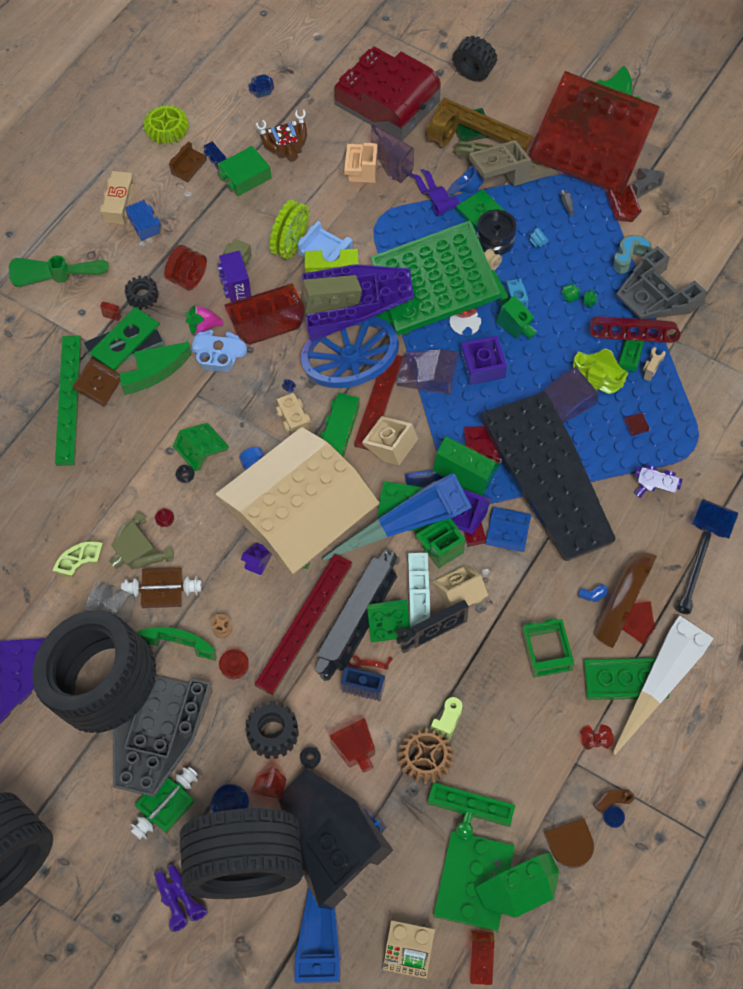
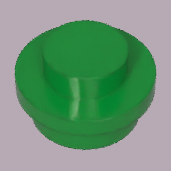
M595 290L586 291L584 304L589 306V308H593L594 304H597L598 294H595Z

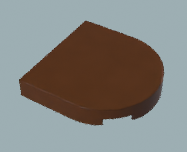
M584 818L544 832L554 859L569 868L582 867L593 855L594 841Z

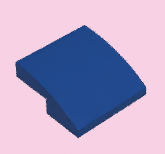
M493 507L486 545L524 552L531 514Z

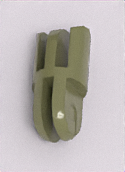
M460 141L456 143L454 151L460 157L469 158V153L490 148L492 145Z

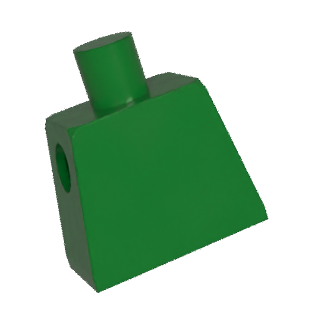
M514 295L502 306L496 323L516 339L524 334L531 340L537 334V331L531 326L534 316Z

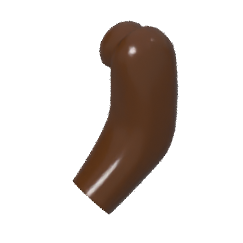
M630 790L605 791L594 804V808L602 813L613 803L630 804L634 801V794Z

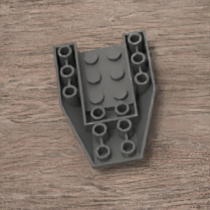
M155 677L153 689L140 711L128 722L113 729L114 788L151 797L156 796L195 739L213 692L211 683L190 679L189 683L163 677Z

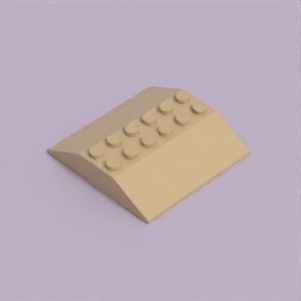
M303 427L299 428L215 494L224 506L292 575L296 574L379 505V501L357 471L328 442Z

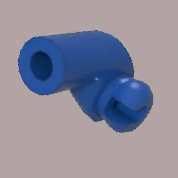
M604 584L598 585L592 591L581 588L579 598L598 602L606 597L608 588Z

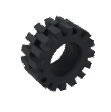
M140 275L138 279L133 277V281L129 280L124 290L130 306L133 305V308L138 306L139 310L145 307L146 310L148 305L152 307L154 306L153 303L156 304L158 290L152 278L148 279L147 276L142 278ZM139 290H148V293L143 296L135 295Z

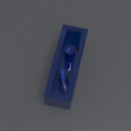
M213 141L204 145V154L209 157L210 162L214 163L216 169L219 170L218 163L226 160V156Z

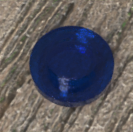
M612 806L605 810L603 819L607 826L618 828L623 825L625 814L620 808Z

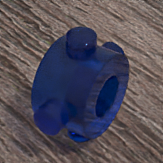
M285 379L283 381L284 384H282L283 389L288 392L294 391L296 384L291 380Z

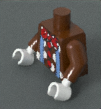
M297 110L295 112V117L299 120V123L293 121L268 128L266 132V122L264 120L261 121L263 128H260L258 123H256L255 129L261 133L260 137L265 149L276 154L278 158L288 157L289 161H295L298 158L297 154L302 152L301 147L305 145L307 138L306 122L303 120L305 118L304 110L302 117L297 115Z

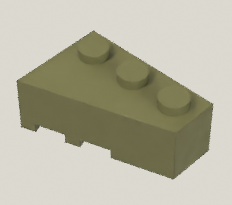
M357 276L303 280L300 308L304 320L306 321L307 314L347 308L359 304L362 290Z

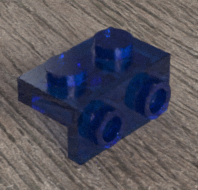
M702 499L692 525H695L700 530L713 532L718 537L729 539L739 513Z

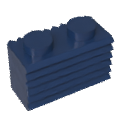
M345 666L341 680L342 693L346 692V694L350 693V695L354 694V696L358 695V697L362 696V698L366 697V699L370 698V700L381 701L385 687L384 675Z

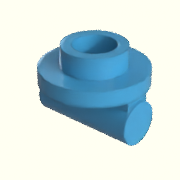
M540 228L535 229L530 234V241L535 247L539 245L541 248L548 243V239Z

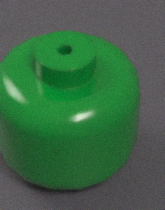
M573 283L562 288L564 299L568 303L579 299L581 292L579 287H575Z

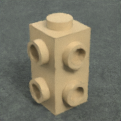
M294 393L278 398L277 407H275L278 417H282L284 421L282 424L285 431L289 432L290 435L301 427L309 431V423H311L309 415L302 410L303 404L300 398L297 399Z

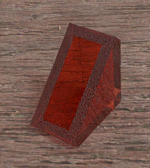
M270 767L257 773L251 793L281 799L287 779L277 768Z

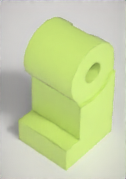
M452 697L446 700L444 713L440 721L434 718L431 725V733L435 729L437 730L436 735L439 736V734L443 733L444 738L450 740L462 712V702L458 698Z

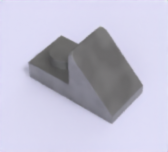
M639 168L637 173L638 181L633 184L631 196L636 200L661 186L665 173L663 171Z

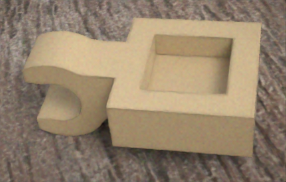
M656 347L652 349L650 354L652 360L647 361L643 368V371H645L644 379L647 381L652 380L660 362L665 357V351L661 355L655 354Z

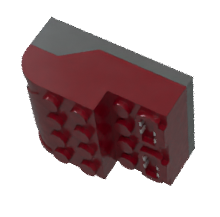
M375 46L368 49L359 58V62L352 69H348L334 86L336 106L399 142H402L440 102L441 82L432 68L402 51L393 57Z

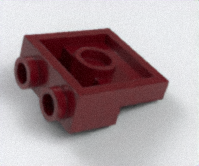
M484 426L464 427L466 446L498 463L502 462Z

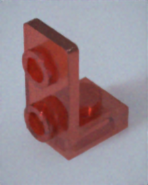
M472 931L470 983L492 985L495 946L494 932Z

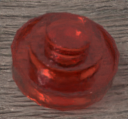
M232 649L223 653L219 660V668L223 676L235 680L240 679L248 672L249 661L244 652Z

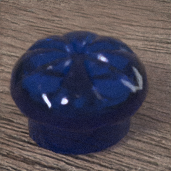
M235 784L221 786L213 794L211 800L212 811L214 813L248 808L249 797L247 792Z

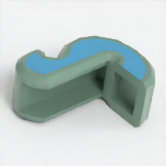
M639 235L624 237L620 242L619 252L615 254L613 269L620 274L628 272L632 254L644 256L652 250V243L647 238Z

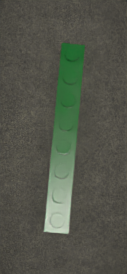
M80 335L62 336L55 450L56 466L75 465L79 393L73 390L72 387L80 376L82 342Z

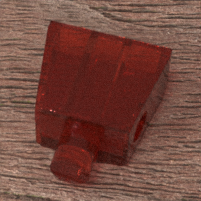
M365 718L329 735L330 744L349 768L358 764L362 772L365 773L374 767L369 758L375 755V747Z

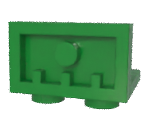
M208 423L180 430L172 446L194 471L201 470L207 456L229 449L227 443Z

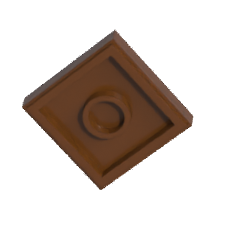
M91 358L72 389L105 407L121 382L120 374Z

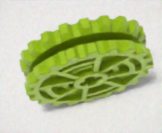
M291 199L283 205L282 210L280 209L270 234L269 249L272 254H281V257L285 259L292 258L293 254H296L298 241L301 237H304L307 232L306 228L309 225L310 209H308V205L299 204Z

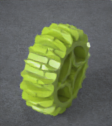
M160 104L159 108L154 107L153 111L149 110V113L145 115L143 122L144 131L148 139H151L153 143L157 142L158 145L161 143L165 146L167 143L172 145L174 141L179 143V139H184V135H187L189 129L186 113L180 107L176 108L174 104L171 107L168 104L166 106Z

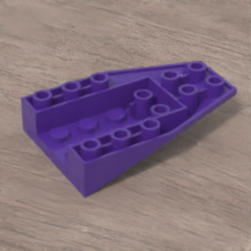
M354 264L303 273V280L356 275L362 290L359 304L306 315L307 330L311 342L414 299L410 268Z

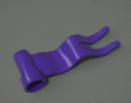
M422 169L420 171L426 176L429 189L425 186L419 175L409 174L410 177L416 180L421 193L429 194L431 197L433 211L436 216L443 215L446 211L459 205V200L456 196L450 198L443 186L437 187L435 185L432 175L428 170Z

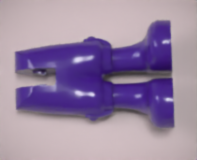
M171 864L167 866L170 879L172 878L173 880L172 883L167 884V879L161 870L154 873V877L161 894V902L168 906L171 911L168 927L171 932H177L188 924V920L177 902L178 897L182 900L189 919L193 922L205 917L208 911L204 905L196 903L182 887V875L177 867Z

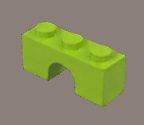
M341 249L340 257L335 261L325 260L322 250L305 251V273L354 264L358 265V249Z

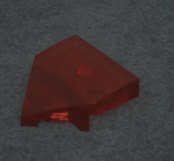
M651 601L634 603L629 615L626 613L624 615L628 618L622 630L643 645L656 627Z

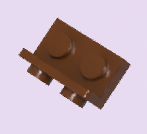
M188 141L180 148L178 154L170 160L171 175L188 183L207 161V156L194 150L192 143Z

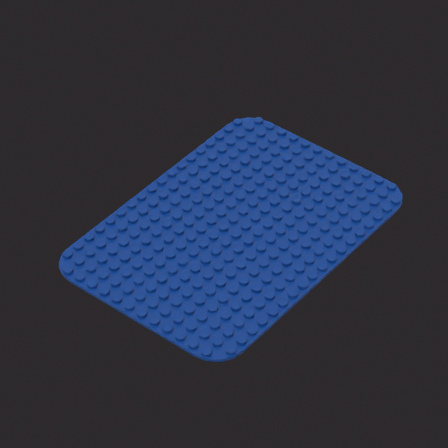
M573 172L544 177L517 186L508 184L484 190L516 220L517 228L514 246L509 252L501 255L503 257L502 262L494 271L505 291L506 281L521 279L529 299L528 310L534 316L531 326L537 331V334L531 340L524 334L516 339L498 325L496 320L501 308L496 300L471 309L478 313L477 317L481 318L479 330L473 334L470 327H466L462 334L455 332L450 325V317L412 330L408 336L402 334L436 452H438L445 436L451 437L465 445L464 427L484 426L479 418L481 413L546 392L574 443L590 482L635 473L637 466L645 468L646 465L659 468L687 459L695 450L699 439L698 424L666 342L644 341L637 371L625 370L628 372V376L624 386L612 394H607L601 390H598L596 393L589 391L585 388V383L577 381L574 377L573 361L577 352L593 354L603 349H608L612 351L618 364L626 340L596 338L592 336L589 322L593 317L640 319L616 296L636 266L633 258H631L628 272L620 274L613 269L615 254L619 252L620 242L624 235L608 194L601 183L590 176ZM562 190H566L572 196L573 216L569 215L561 199L560 192ZM479 191L451 195L449 197L453 198L456 196L460 204ZM432 199L390 208L378 218L374 226V243L377 253L379 254L464 223L467 220L456 211V208L446 211L443 215L436 216L432 207ZM537 228H540L548 239V243L541 248L539 245L535 247L530 241V234ZM573 283L575 287H579L581 293L577 301L568 303L564 299L562 288ZM595 290V294H598L597 304H594L593 308H589V306L584 304L586 291ZM649 318V319H647V320H657V319H656V318ZM597 324L593 328L599 330L602 328V325ZM616 325L612 330L618 331L621 327ZM632 327L630 329L631 332H636L639 330L638 327ZM651 328L648 332L655 333L657 329ZM497 336L507 364L506 377L470 385L460 355L461 343ZM656 347L655 354L661 355L665 351V357L660 362L652 380L647 381L644 379L645 371H643V368L647 361L652 360L650 354L652 349ZM500 462L484 496L492 498L490 504L524 497L503 462Z

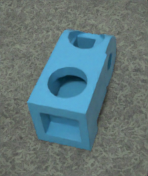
M521 279L506 281L505 287L509 300L515 295L528 309L529 299Z

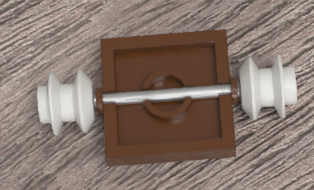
M182 568L142 569V584H139L136 578H134L133 582H128L125 579V583H121L122 595L125 594L126 598H128L129 594H133L137 598L141 592L142 608L182 607V591L187 596H189L190 592H195L196 596H198V592L202 591V582L198 580L197 576L194 580H190L187 576L184 583L182 582Z

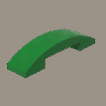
M153 627L137 632L150 645L159 646L160 641L165 640L193 647L197 657L216 661L217 656L212 646L200 637L187 631L168 627Z

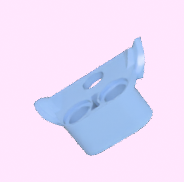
M213 330L197 333L192 342V352L197 353L196 359L204 370L228 372L232 369L236 359L245 356L247 353L246 342L231 332H226L227 337L212 336ZM215 342H222L224 344L223 348L215 350L213 348ZM204 357H210L207 362H202ZM222 359H228L225 364H220Z

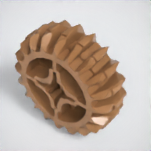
M425 728L424 733L417 729L416 736L410 732V739L404 738V744L399 746V750L402 751L398 753V758L401 759L399 766H404L402 772H409L408 779H412L415 776V783H419L420 779H423L424 785H427L428 779H431L432 784L436 783L435 777L443 780V774L448 775V768L453 767L451 762L454 760V754L451 753L453 752V747L448 746L450 740H443V733L436 736L437 730L435 729L432 731V734L429 733L428 728ZM424 742H427V743H432L433 745H432V746H426V745H424L423 743H424ZM415 746L418 755L414 757L413 761H410L409 753ZM441 751L443 754V761L437 767L434 758L438 755V752ZM422 753L426 754V756L429 754L430 759L422 758ZM421 766H425L429 770H421L418 768Z

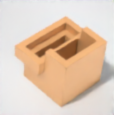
M347 144L344 175H348V181L376 183L378 144Z

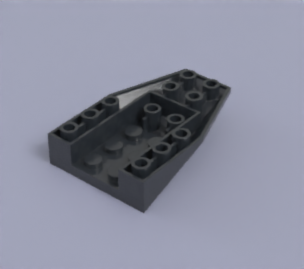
M306 768L278 796L281 810L291 813L298 820L303 876L320 908L329 910L335 908L347 896L343 889L368 864L379 865L393 851L357 800L309 768Z

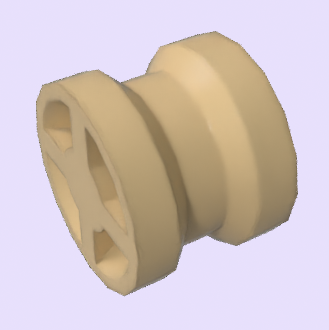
M488 249L484 254L491 271L496 270L503 257L499 254L496 255L494 250Z

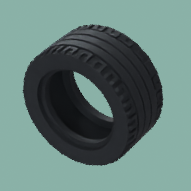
M90 610L75 614L62 621L45 638L35 657L32 677L33 686L39 700L75 729L86 733L106 732L128 722L146 703L154 686L156 662L153 651L148 643L120 617L104 610ZM115 649L113 667L104 681L87 693L75 695V681L84 664L95 654L103 650Z
M10 792L0 793V907L16 895L33 878L45 862L53 846V834L16 794Z
M267 808L225 810L192 819L184 824L180 831L182 887L191 896L207 899H241L269 895L292 888L303 877L299 824L296 817L291 813Z

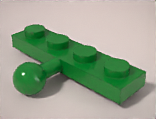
M435 782L428 799V805L464 814L463 822L459 823L456 828L457 836L461 839H469L472 836L473 827L471 826V821L473 817L510 827L516 806Z

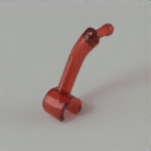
M353 656L352 659L357 664L349 663L348 666L359 669L360 666H372L388 670V665L392 662L393 658L388 657L384 664L376 660H360L358 656Z

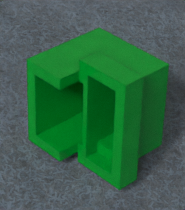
M451 518L435 522L416 534V539L421 544V547L428 553V556L438 569L464 553L465 538L461 535L459 528Z

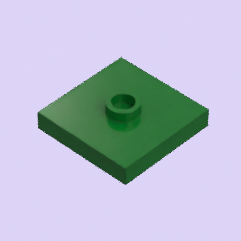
M483 189L456 206V211L467 221L471 220L476 230L479 218L485 212L495 209L504 210Z

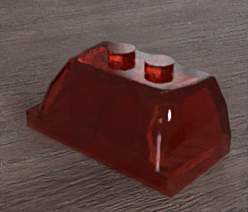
M293 283L224 305L236 334L247 345L300 328L304 318V305Z

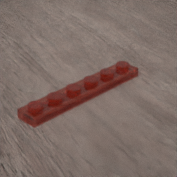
M397 355L393 363L382 374L377 376L354 447L369 450L362 442L381 416L385 415L403 356Z

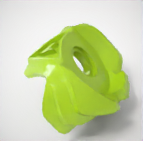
M603 349L593 354L577 352L573 361L575 379L585 383V388L594 393L601 390L607 394H612L624 386L628 376V372L619 366L612 351L608 349Z

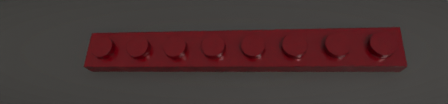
M337 554L333 556L255 682V687L272 696L274 695L352 567L351 561Z

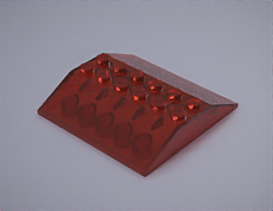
M564 71L528 156L531 161L623 195L660 106Z

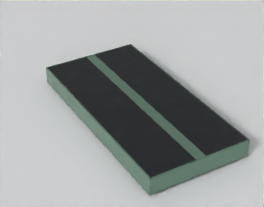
M135 326L127 327L124 331V335L129 338L139 334V328ZM156 328L125 361L134 358L136 351L158 348L165 345L158 329ZM109 332L83 342L90 358L98 361L89 352ZM115 340L111 343L110 349L119 352L125 348L126 343L122 340Z

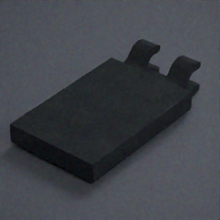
M463 600L412 626L410 630L405 628L399 629L397 631V644L402 643L403 646L406 645L402 648V653L408 652L413 647L417 648L466 623L469 609L467 602Z

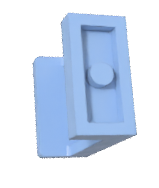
M317 221L314 226L312 225L309 228L308 233L299 239L297 244L298 253L305 258V251L322 250L325 260L335 261L340 257L341 249H353V240L349 237H346L344 240L339 239L323 230L321 222Z

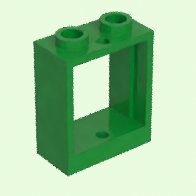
M552 618L543 623L530 622L523 626L522 637L533 678L573 670L575 663L563 619L557 620ZM557 632L564 658L536 663L530 637Z

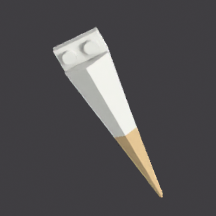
M680 615L665 637L644 687L613 751V755L618 753L702 657L714 639Z

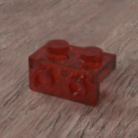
M628 185L624 191L609 189L606 192L615 220L633 222L642 210L632 185Z

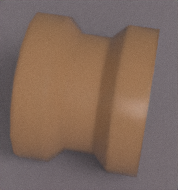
M218 614L212 618L211 627L213 634L218 638L228 637L232 632L229 617L225 614Z

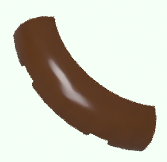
M650 553L637 554L631 558L625 567L595 630L596 638L605 645L614 648L628 618L624 615L625 613L629 615L657 558L656 555Z

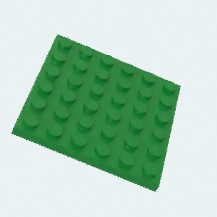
M471 220L371 256L374 266L410 268L414 299L389 309L398 335L502 298Z

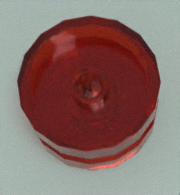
M179 245L173 250L167 260L164 270L165 279L178 284L187 291L193 290L204 276L207 258L197 251L193 252L191 248L185 245Z

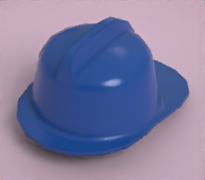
M472 165L461 177L451 184L447 193L454 194L458 191L472 193L477 191L485 180L475 166Z

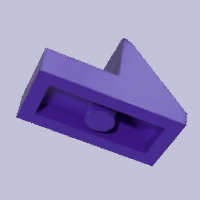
M256 542L242 553L241 560L246 562L244 566L246 570L262 575L272 554L264 545Z

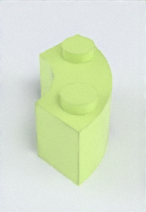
M84 542L66 550L57 560L53 573L72 578L81 566L97 564L102 543Z

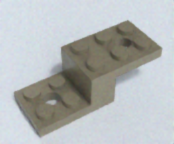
M516 140L469 153V160L483 179L505 173L514 186L560 173L561 170L560 165L546 148L526 153Z

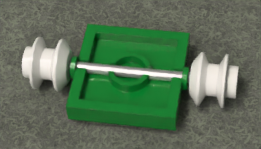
M182 767L183 773L175 775L176 784L168 778L155 797L143 795L134 805L136 809L146 816V819L144 817H137V825H130L133 828L131 833L139 840L142 837L147 839L145 834L148 831L153 832L152 823L167 834L194 804L195 800L183 790L184 788L191 789L190 783L192 781L198 782L196 778L198 774L192 768L188 767L186 769Z

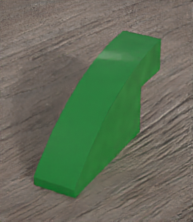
M189 342L136 351L135 357L138 370L119 373L124 395L150 388L171 376L191 356Z

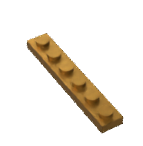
M445 97L437 106V108L445 106L451 113L458 112L460 124L500 142L507 143L516 140L524 151L527 150L533 140L532 135Z

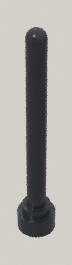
M709 531L703 534L684 596L677 602L676 610L679 613L688 615L692 612L693 603L691 598L711 538Z

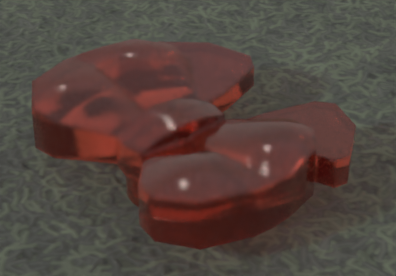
M589 725L584 726L580 731L582 734L581 744L587 750L600 746L610 749L613 746L614 736L612 729L607 725H600L599 734H594Z

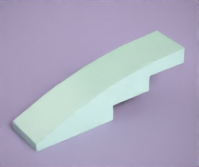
M408 553L410 629L412 626L430 618L428 553Z

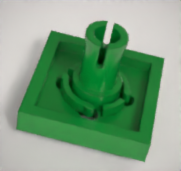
M407 599L367 605L371 643L395 640L398 638L397 631L399 629L405 628L410 630Z

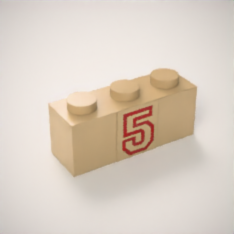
M112 171L111 178L107 180L108 189L104 192V204L100 207V215L103 216L104 223L125 225L127 217L125 207L130 205L135 186L133 173Z

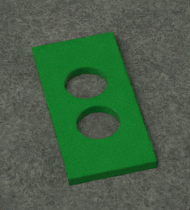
M134 307L89 354L115 371L160 324ZM130 326L139 328V334L132 338L126 337L124 331ZM115 340H122L126 343L125 348L119 352L112 351L110 345Z

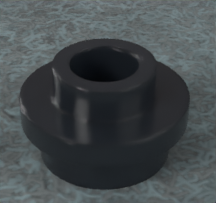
M181 465L176 470L175 475L179 482L189 483L194 479L195 473L189 465Z
M312 747L304 749L300 755L302 765L310 769L317 767L321 761L320 752ZM313 756L314 760L308 761L307 757Z

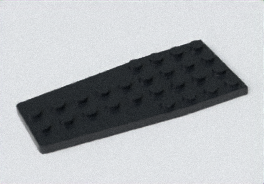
M546 392L480 414L479 418L503 464L563 560L570 561L609 546L615 541V535L574 443Z

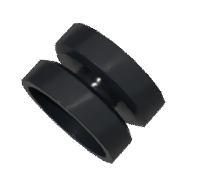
M495 209L485 212L479 218L477 237L484 252L492 249L496 255H503L513 248L517 224L515 218L510 213Z

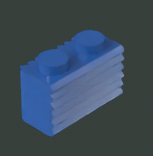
M142 199V201L125 207L127 217L141 241L160 233V220L157 216H153V208L150 204L147 205L145 200Z

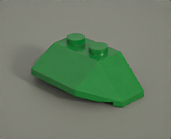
M548 852L504 871L476 886L474 889L484 909L517 918L554 899L560 871L551 853Z

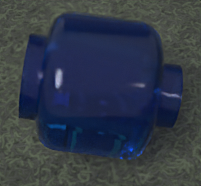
M262 74L253 76L248 87L250 93L260 98L269 96L272 93L274 83L271 77Z

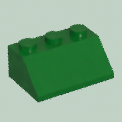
M445 436L436 454L433 472L443 477L454 473L461 487L484 495L500 463L451 437Z
M384 481L377 520L424 489V487ZM433 523L408 531L420 532Z

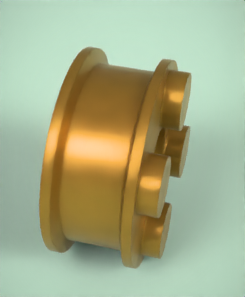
M445 106L438 107L432 121L426 127L428 141H436L442 148L447 146L458 127L459 113H451Z

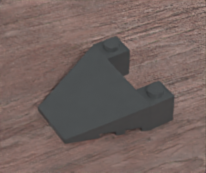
M658 246L643 256L639 265L635 267L631 276L616 294L640 319L690 314L703 305L707 291L695 280L680 291H677L660 275L667 270L670 257Z

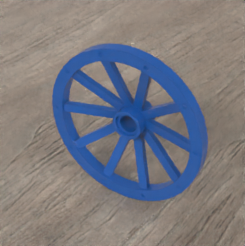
M373 316L352 325H362L355 345L350 344L346 328L341 330L345 343L343 349L327 339L326 336L311 342L309 337L301 352V363L304 372L313 382L330 388H347L366 383L382 374L396 358L399 342L394 328L387 321ZM369 326L381 329L380 332L361 347ZM386 334L389 336L390 344L369 350ZM319 342H322L339 355L312 351ZM387 351L380 361L366 359ZM310 358L333 360L334 362L312 368ZM362 364L373 366L362 373H359L358 370ZM341 366L331 377L319 373ZM346 370H353V376L340 377Z

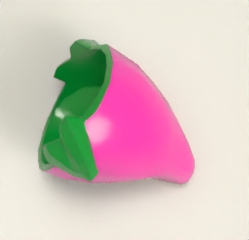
M193 305L189 312H185L187 317L186 323L189 324L192 335L224 325L223 320L205 307Z

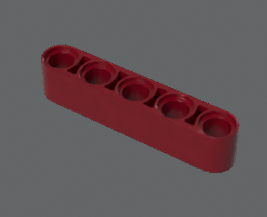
M596 316L589 322L590 333L596 338L673 343L678 341L681 336L678 325L673 321ZM597 324L602 325V328L599 330H596L593 327ZM616 325L621 327L618 331L612 330ZM632 327L639 328V330L636 332L630 331ZM651 328L657 329L655 333L648 332ZM670 329L676 330L674 334H667Z

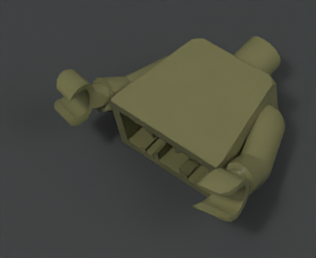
M136 513L133 519L123 524L112 543V547L118 554L110 559L109 562L116 570L124 563L131 569H139L153 563L162 562L164 559L166 562H171L174 559V551L171 547L167 548L164 553L158 552L137 526L146 522L145 518L147 517L142 513Z

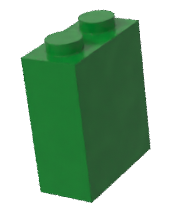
M253 146L218 163L219 171L217 174L220 180H224L228 189L231 192L233 191L237 197L272 178L271 167Z

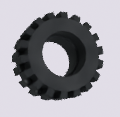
M467 36L453 53L452 61L457 72L461 73L460 75L472 81H482L488 77L496 65L497 53H495L496 50L485 39H481L478 36Z
M270 701V705H266V702L261 703L262 707L256 706L254 713H249V720L246 719L245 731L248 743L253 751H257L259 756L264 754L267 759H270V756L278 759V755L282 754L284 757L287 755L286 751L289 750L291 752L294 749L293 744L296 745L298 741L299 731L294 712L291 713V709L288 706L284 708L283 703L280 702L278 705H275V701ZM277 722L284 726V730L276 738H266L260 734L262 727L267 723Z

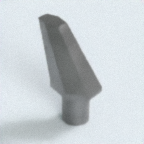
M562 190L560 192L561 199L569 215L573 216L572 196L566 190Z

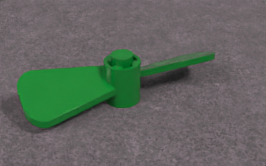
M60 255L52 256L48 262L14 258L9 263V278L15 287H23L53 279L56 282H64L69 278V274H105L109 270V263L106 260H97L67 265L64 257Z

